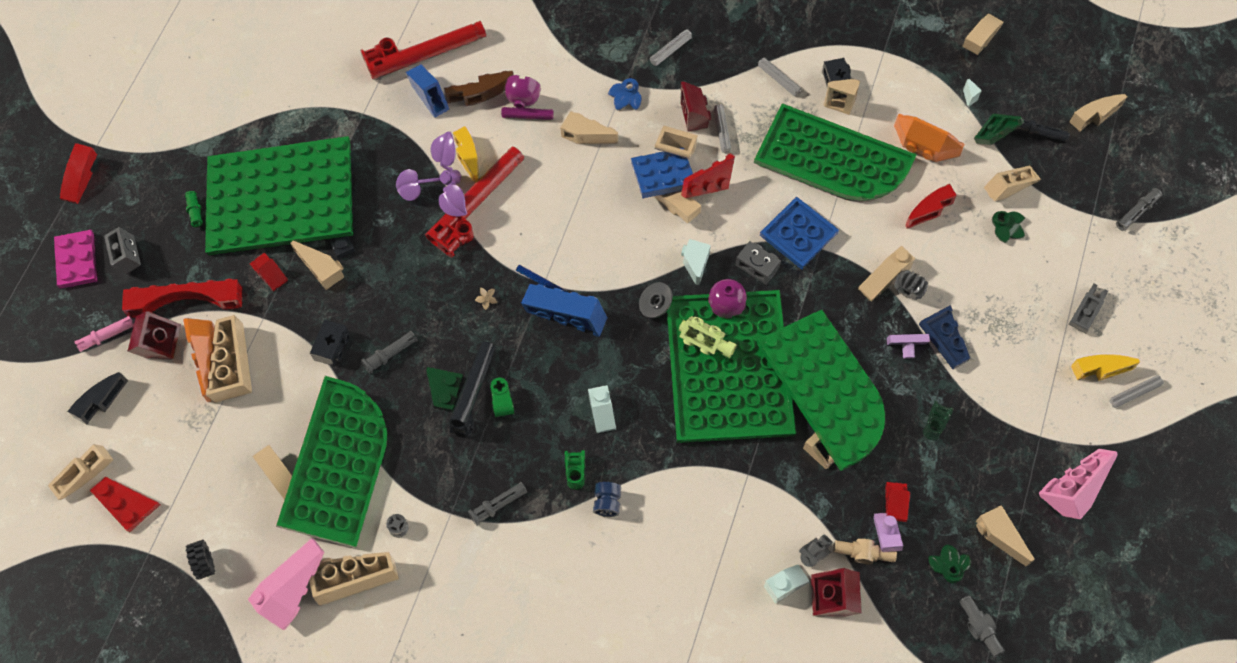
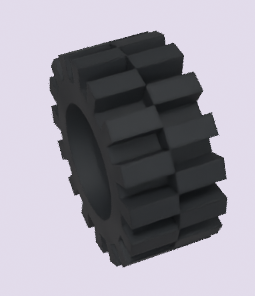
M202 539L186 545L188 564L191 566L190 569L193 571L196 580L214 575L215 565L206 541Z

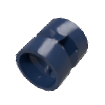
M612 482L596 483L595 497L597 500L594 501V514L605 517L619 515L620 502L617 500L621 498V485Z

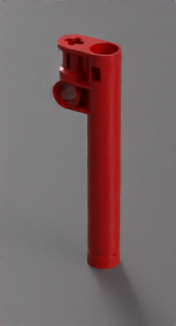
M477 21L474 24H469L398 51L393 39L386 37L381 39L379 44L374 45V48L366 51L361 49L360 52L373 80L487 36L482 22Z
M513 146L510 147L507 153L464 194L467 215L451 216L445 213L425 234L426 238L434 246L452 258L455 255L454 251L459 246L472 241L474 238L471 223L466 219L524 160V155L520 150Z

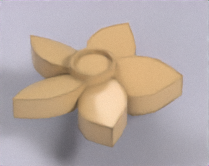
M480 287V294L482 296H478L475 301L482 303L483 308L486 310L489 307V303H497L496 299L492 297L495 289H490L487 292Z

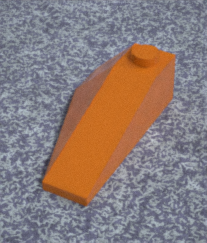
M185 318L183 322L188 343H191L193 351H195V353L191 354L196 367L199 368L196 374L201 393L207 402H211L212 400L206 396V391L209 388L210 382L208 376L212 366L211 353L214 351L215 325L210 320Z

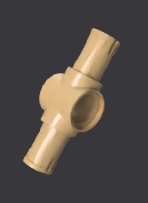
M857 539L853 543L835 540L833 544V553L851 555V558H855V562L861 564H872L873 561L876 562L877 560L894 563L897 557V551L882 552L881 548L869 539Z

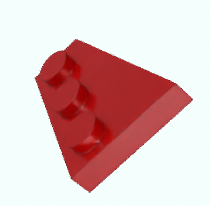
M730 153L725 156L726 159L723 161L712 163V167L706 170L701 169L684 178L681 195L686 199L729 189L735 156Z
M104 477L90 489L92 494L129 533L161 505L108 477Z

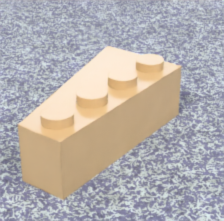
M235 315L217 319L213 338L214 351L211 353L212 366L208 376L210 382L209 388L206 391V396L215 403L252 393L243 323Z
M390 552L362 554V556L322 558L315 575L310 577L309 582L313 598L321 606L398 580L399 577L395 561Z

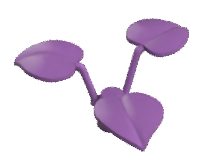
M446 132L437 137L431 144L433 160L440 162V166L446 169L440 174V178L418 180L416 171L405 170L397 178L396 189L402 198L411 201L417 199L420 195V183L441 181L447 186L443 188L444 193L439 196L440 208L448 215L464 216L468 214L464 193L456 185L461 181V174L458 170L448 167L455 160L454 138L451 132Z

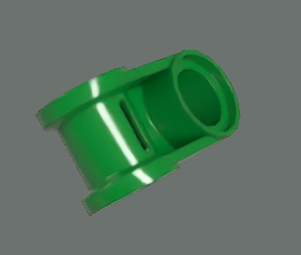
M503 378L494 379L491 382V393L495 418L514 414L507 381Z
M585 450L572 453L565 451L567 484L572 490H579L585 483ZM577 475L580 479L573 481L571 477Z

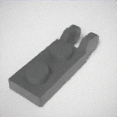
M1093 283L1089 292L1085 294L1069 322L1070 326L1085 334L1105 302L1103 300L1108 293V290L1104 289L1099 298L1094 296L1093 293H1095L1098 286Z

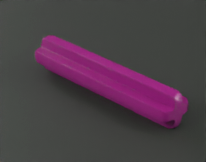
M502 107L501 116L503 118L552 120L554 118L553 109Z

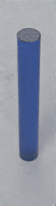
M520 264L516 268L517 272L547 288H558L567 292L562 287Z

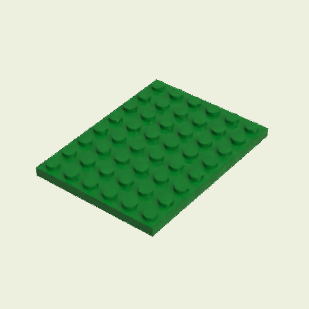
M348 136L207 156L205 252L208 256L291 244L292 241L301 243L353 235L351 148Z
M780 290L746 292L747 301L745 309L741 314L732 316V318L719 317L713 313L708 302L709 294L673 296L672 303L667 310L677 443L789 437L796 435L792 397L756 344L758 339L784 327ZM691 316L699 317L704 323L719 327L722 332L726 333L723 340L737 344L731 358L724 356L720 351L707 355L701 352L700 347L685 344L683 342L684 339L680 337L681 331H679L683 320L686 321Z

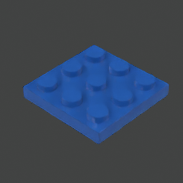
M657 152L631 158V164L642 199L682 191L684 178L693 174L688 158L667 152Z
M796 196L760 232L759 236L800 269H803L838 234L839 229Z

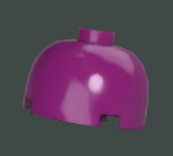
M520 75L510 76L507 78L505 94L510 103L519 109L534 105L540 96V83L525 76V79L519 78Z
M724 279L715 283L711 288L708 302L713 313L719 317L732 318V316L743 312L747 296L744 287L739 282Z

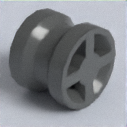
M393 514L387 519L386 526L392 536L400 538L407 534L409 525L404 516Z

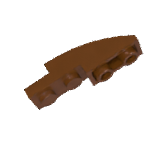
M513 70L478 76L479 82H470L458 86L452 85L444 88L447 104L465 101V106H470L500 95L505 91L507 78L514 75Z

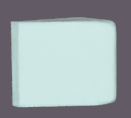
M970 79L966 81L963 89L968 107L978 100L981 89Z

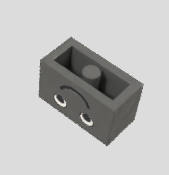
M118 227L104 236L112 267L127 274L141 265L134 235Z
M749 241L737 256L736 266L767 285L779 270L781 260L775 254L763 250L759 244Z

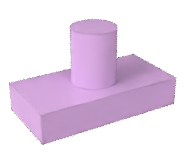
M929 334L890 335L887 337V345H902L904 359L915 358L914 345H923L930 342Z
M886 513L874 514V523L881 551H902L903 543L895 517L886 516Z

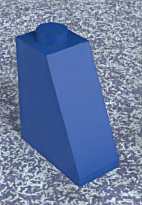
M422 64L406 72L411 86L434 118L450 110L438 80Z

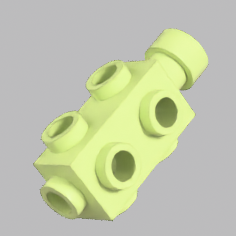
M691 316L688 320H683L679 327V331H681L680 337L684 339L683 342L689 346L696 345L700 347L701 352L710 355L720 351L724 356L731 358L737 344L723 340L726 333L722 332L717 326H710L704 323L699 317Z

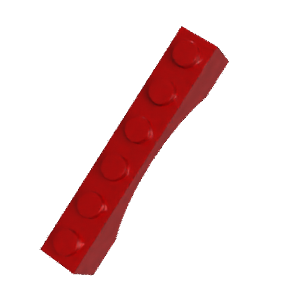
M229 278L225 279V281L208 280L203 283L188 282L181 285H152L147 288L132 287L123 290L122 311L127 316H130V318H134L146 311L152 313L166 304L185 299L207 301L221 309L242 308V286L237 279Z

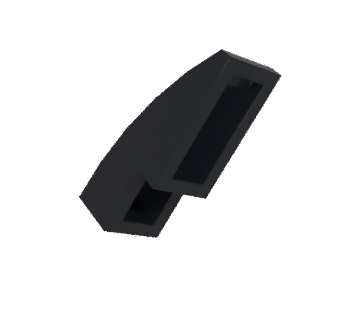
M120 372L103 379L76 400L67 412L75 419L87 425L98 409L106 412L128 380Z

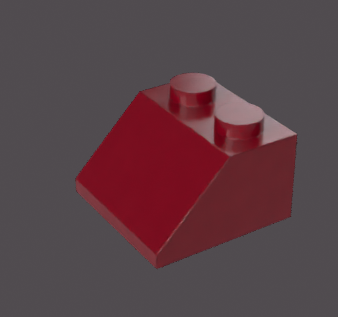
M681 82L680 104L687 132L708 128L712 117L710 110L706 108L708 105L706 95H703L701 88L687 82Z
M148 311L136 316L127 352L144 358L172 360L181 324Z
M841 568L811 575L813 616L846 617L862 614L859 572Z

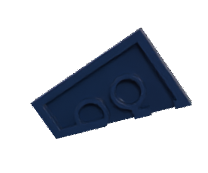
M949 305L921 320L919 326L926 334H929V339L954 370L968 362L970 356L965 342L959 334L958 323L953 318L952 307Z

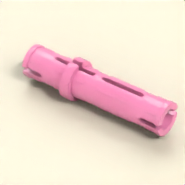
M127 316L103 329L90 332V335L76 340L75 344L78 345L77 348L82 352L96 344L98 346L102 341L132 328L134 323H132L133 321L130 316Z

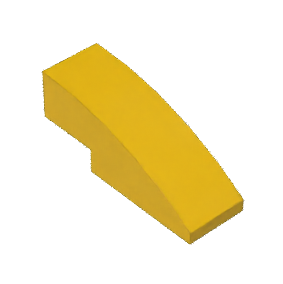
M466 126L453 132L455 143L458 146L456 154L471 179L476 183L479 180L478 158L472 137Z
M1093 355L1076 359L1071 368L1077 380L1096 375L1098 381L1134 370L1140 361L1137 358L1122 355Z

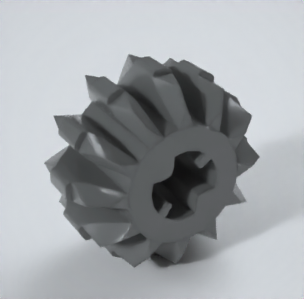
M905 270L898 274L894 287L903 296L917 300L925 295L928 282L914 271Z

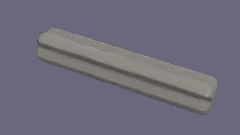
M685 29L650 57V62L654 66L660 64L691 39L692 33Z
M762 58L758 62V66L793 96L800 93L801 87L766 58Z
M722 104L715 105L714 113L721 151L729 153L731 151V143L724 106Z
M1156 375L1113 396L1109 401L1112 407L1117 408L1162 386L1164 381L1161 376Z

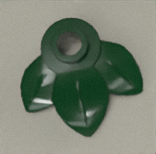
M998 211L994 213L992 224L995 226L996 237L1004 243H1007L1009 238H1023L1025 233L1020 223L1024 221L1025 217L1016 211L1009 213Z
M948 544L942 548L940 556H929L928 558L933 571L943 574V577L949 583L959 582L971 564L969 555H959L956 548Z

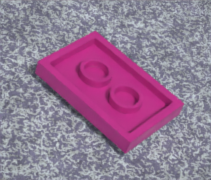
M92 230L54 237L57 286L62 289L97 282L94 233Z

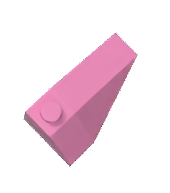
M1103 449L1096 450L1081 460V465L1075 469H1067L1065 471L1066 475L1060 479L1054 478L1049 481L1039 492L1040 497L1062 516L1081 519L1092 507L1118 455L1117 452Z
M311 538L264 579L248 599L258 614L282 630H286L300 610L298 605L302 595H306L308 591L306 586L309 579L315 575L324 555L323 549L315 539Z

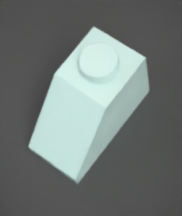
M689 239L688 244L683 246L681 255L684 256L683 264L694 283L699 285L710 255L711 245Z
M608 386L588 389L596 432L602 433L616 430Z
M798 564L784 569L766 580L764 587L776 604L810 581Z

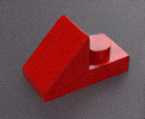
M265 253L250 263L253 270L273 292L288 281L275 261L270 259Z
M887 482L885 486L886 516H893L896 521L907 522L910 491H907V484Z

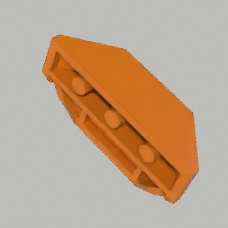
M898 114L894 127L902 147L908 151L917 153L925 159L934 162L960 157L965 144L959 142L949 132L914 116Z

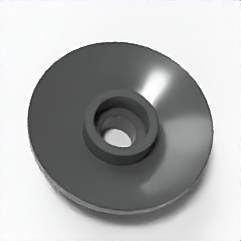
M662 282L649 285L643 291L639 300L641 313L648 318L662 316L672 303L673 294L670 287Z

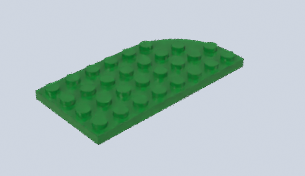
M782 103L755 156L754 163L836 196L860 201L877 199L897 189L907 178L917 154Z
M819 310L757 340L756 344L840 471L867 457L879 442L884 430V405L876 387L823 310Z
M324 376L276 527L356 549L387 445V428L383 414L376 402L374 403L366 392L346 381Z

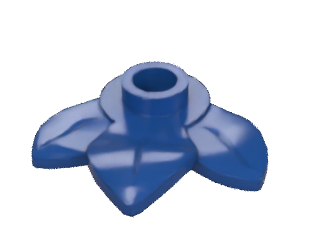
M628 78L622 83L614 84L608 92V95L615 97L614 105L616 110H620L628 104L637 110L642 101V96L638 92V82L632 78ZM632 84L633 87L631 89H627V85Z

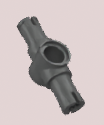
M970 595L961 599L960 604L969 617L967 625L973 637L980 639L981 642L984 641L993 658L1004 653L1005 650L995 636L996 625L992 617L988 613L984 614L983 611H979Z

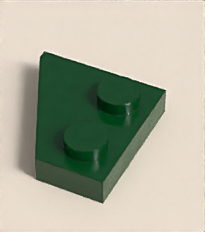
M992 114L974 137V140L978 144L992 145L1021 126L1024 120L1020 116Z
M427 367L426 371L434 408L453 412L464 378L463 374Z

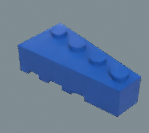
M529 284L521 302L527 313L550 320L552 317L559 324L565 326L567 323H570L582 332L588 329L593 331V335L600 337L607 320V316L596 297H585L576 292L568 293L558 288L550 289L541 284Z

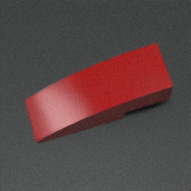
M75 143L62 181L61 200L75 204L79 203L93 174L90 169L97 157L92 147Z
M951 184L940 187L925 197L909 215L905 225L908 229L940 217L943 208L952 205L957 196Z

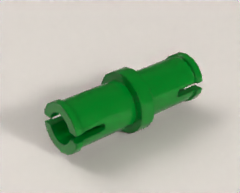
M188 191L185 193L186 211L190 216L191 226L200 227L203 225L197 193L195 191Z

